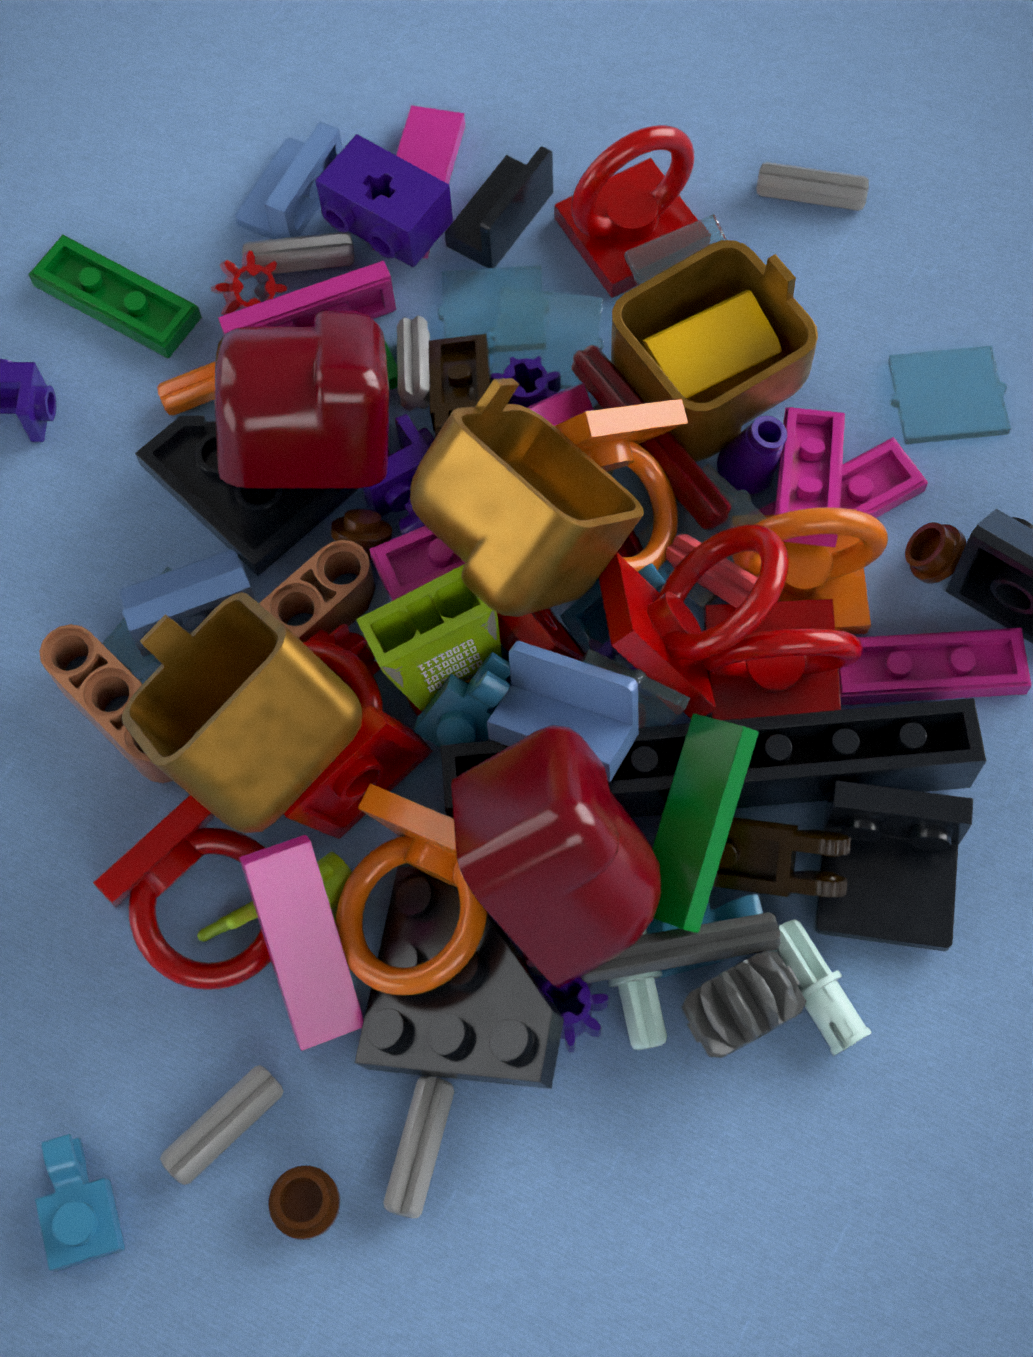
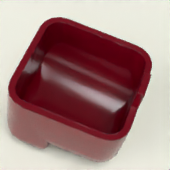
M320 311L314 317V327L248 326L236 328L222 337L218 342L215 359V419L220 480L242 488H364L379 484L386 478L388 472L389 383L386 348L381 328L368 314L355 311Z
M551 725L539 729L452 779L451 789L456 856L462 876L479 903L523 951L525 963L530 968L536 966L548 981L554 986L561 987L616 958L639 940L652 922L661 897L660 864L645 835L610 792L604 765L581 735L570 727Z

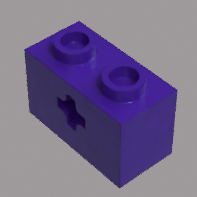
M358 134L352 138L315 180L322 216L334 229L343 233L349 231L370 243L372 248L380 255L389 259L395 257L412 268L418 264L453 222L449 184Z

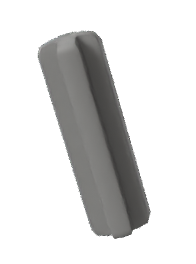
M771 162L762 163L757 181V194L763 197L856 211L863 209L869 188V180L865 176Z
M348 232L246 242L243 244L242 257L245 252L253 251L255 264L264 266L276 261V269L271 274L343 267L354 263V246L352 237Z
M418 315L412 320L404 317L397 324L398 394L401 397V406L409 411L416 407L426 409L430 405V333L427 321Z
M261 1065L255 1066L161 1154L160 1160L165 1169L179 1183L183 1185L191 1183L282 1097V1086L266 1068Z
M421 1076L417 1080L383 1201L384 1208L390 1213L407 1218H418L422 1214L454 1096L452 1084L441 1078Z

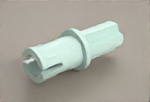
M794 919L780 925V947L770 951L778 952L786 967L790 966L800 982L798 987L806 1000L805 1008L830 1046L832 1055H837L872 1033L871 1030L865 1026L837 981L842 977L840 971L831 972L802 924Z
M661 970L608 980L609 987L619 988L630 1044L635 1050L661 1046L667 1039L655 979L662 976Z

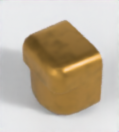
M721 240L708 245L629 290L616 301L612 309L611 363L645 403L682 399L688 423L671 430L670 433L695 462L710 458L720 452L725 445L741 433V427L793 396L807 381L818 340L817 327L813 319L793 297L796 277L776 254L769 257L765 265L752 249L734 240ZM745 290H751L778 337L782 352L686 399L648 354L642 340Z
M504 378L492 381L476 407L457 408L452 411L419 463L411 483L410 501L413 511L426 527L465 562L461 576L466 587L490 609L501 615L519 617L579 599L594 585L644 515V510L640 502L626 488L549 421L529 408L517 404H507L519 384L513 378Z
M243 592L234 594L220 603L191 634L166 614L140 640V643L162 664L130 698L122 715L123 725L156 767L225 825L243 833L262 832L274 824L346 748L362 726V707L353 690L284 624L251 596Z

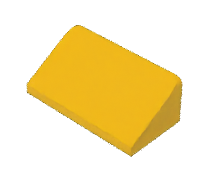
M745 290L642 340L648 354L686 399L782 352L779 339L751 290Z

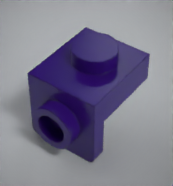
M0 359V414H16L30 441L44 442L47 421H53L56 415V395L53 387L46 385L35 362H13L7 359Z
M406 413L395 419L401 450L388 456L386 478L379 484L363 488L366 503L372 511L377 512L381 517L391 511L401 512L406 510L405 504L409 502L408 498H410L413 476L422 458L435 440L426 427L417 430Z

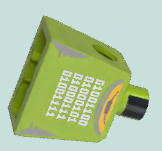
M464 564L356 619L382 672L420 711L424 710L450 674L468 684L490 653L493 652L502 658L497 612L490 609L466 587L461 576Z

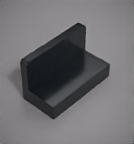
M541 146L527 164L506 155L444 232L446 247L493 271L553 194L552 151Z

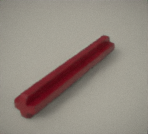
M590 345L584 350H578L574 354V362L571 366L573 373L582 384L584 383L587 390L603 409L645 404L643 399L598 346ZM670 431L639 444L661 465L671 483L674 495L701 528L712 530L718 525H722L729 518L728 514L731 510V504Z

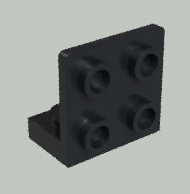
M835 781L825 807L823 831L842 833L851 837L850 854L837 857L821 855L820 871L833 872L847 878V892L844 897L839 896L838 898L817 895L815 931L823 935L947 951L953 943L958 845L972 825L973 798Z

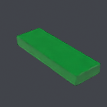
M63 234L28 274L34 287L168 359L202 318L197 305Z
M693 713L652 848L660 864L661 897L654 919L682 930L699 933L759 731Z

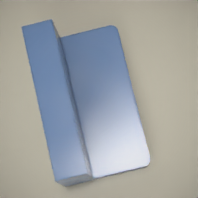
M319 121L305 143L293 138L285 139L235 213L238 226L270 239L299 237L320 206L315 180L343 150L339 129Z
M232 549L124 587L119 592L124 606L122 612L127 627L142 657L148 656L151 653L140 643V640L165 614L191 634L220 603L230 596L243 592L255 600L244 568L241 566L237 553Z
M516 641L509 650L511 687L487 721L489 740L511 746L533 732L551 725L570 727L584 738L601 760L606 769L607 779L610 782L639 735L637 681L613 671Z

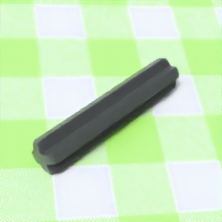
M767 912L701 924L699 933L678 928L641 935L636 943L619 956L580 976V978L588 984L775 950L780 947L779 926L774 914Z

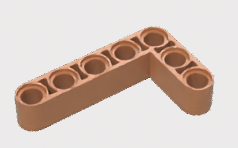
M339 540L331 542L322 547L259 604L284 624L302 642H306L321 629L330 634L342 624H347L349 627L368 610L376 588L368 554L362 546L353 541ZM343 574L358 575L354 581L348 584L340 585L333 583L337 577ZM307 613L313 615L303 625H287V622L297 614ZM69 624L59 626L51 631L42 641L39 650L40 661L61 692L144 777L159 783L173 781L151 762L122 722L123 711L127 703L142 683L84 627ZM87 656L86 661L81 666L73 670H66L67 665L77 657ZM120 696H129L123 707L116 711H105L106 706L111 700Z

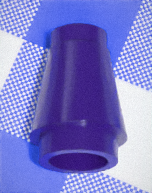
M760 416L720 450L717 457L718 476L727 490L737 495L748 496L762 492L770 486L787 439V430L780 420L772 416Z

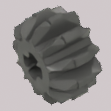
M764 951L743 962L741 961L734 967L721 972L718 976L691 991L687 995L682 1009L689 1021L687 1026L696 1042H701L709 1057L723 1058L796 1017L802 1012L806 1000L798 987L800 982L791 967H786L778 952Z

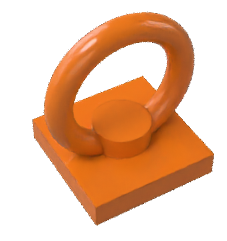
M682 399L585 411L555 425L560 432L606 472L627 466L639 477L646 488L653 509L652 535L646 547L639 554L623 557L637 572L650 563L657 570L665 563L666 548L673 544L678 529L677 503L671 483L658 461L639 444L688 423Z
M836 507L800 509L775 516L773 514L733 517L731 528L739 525L764 526L778 534L782 541L808 535L838 534L836 548L784 542L788 553V575L777 601L833 599L835 630L851 634L868 633L871 627L864 567L878 559L888 543V534L885 526L877 518L857 511V509ZM745 551L732 555L736 565L758 578L761 568V559L758 553Z
M370 784L358 809L400 837L389 840L372 850L352 871L338 901L336 928L348 967L366 985L391 995L404 996L425 993L448 982L469 962L483 936L488 912L470 891L458 866L454 819ZM408 863L436 879L457 887L460 899V913L451 939L436 956L417 966L400 968L382 962L371 952L364 937L363 913L369 894L377 882L393 868Z

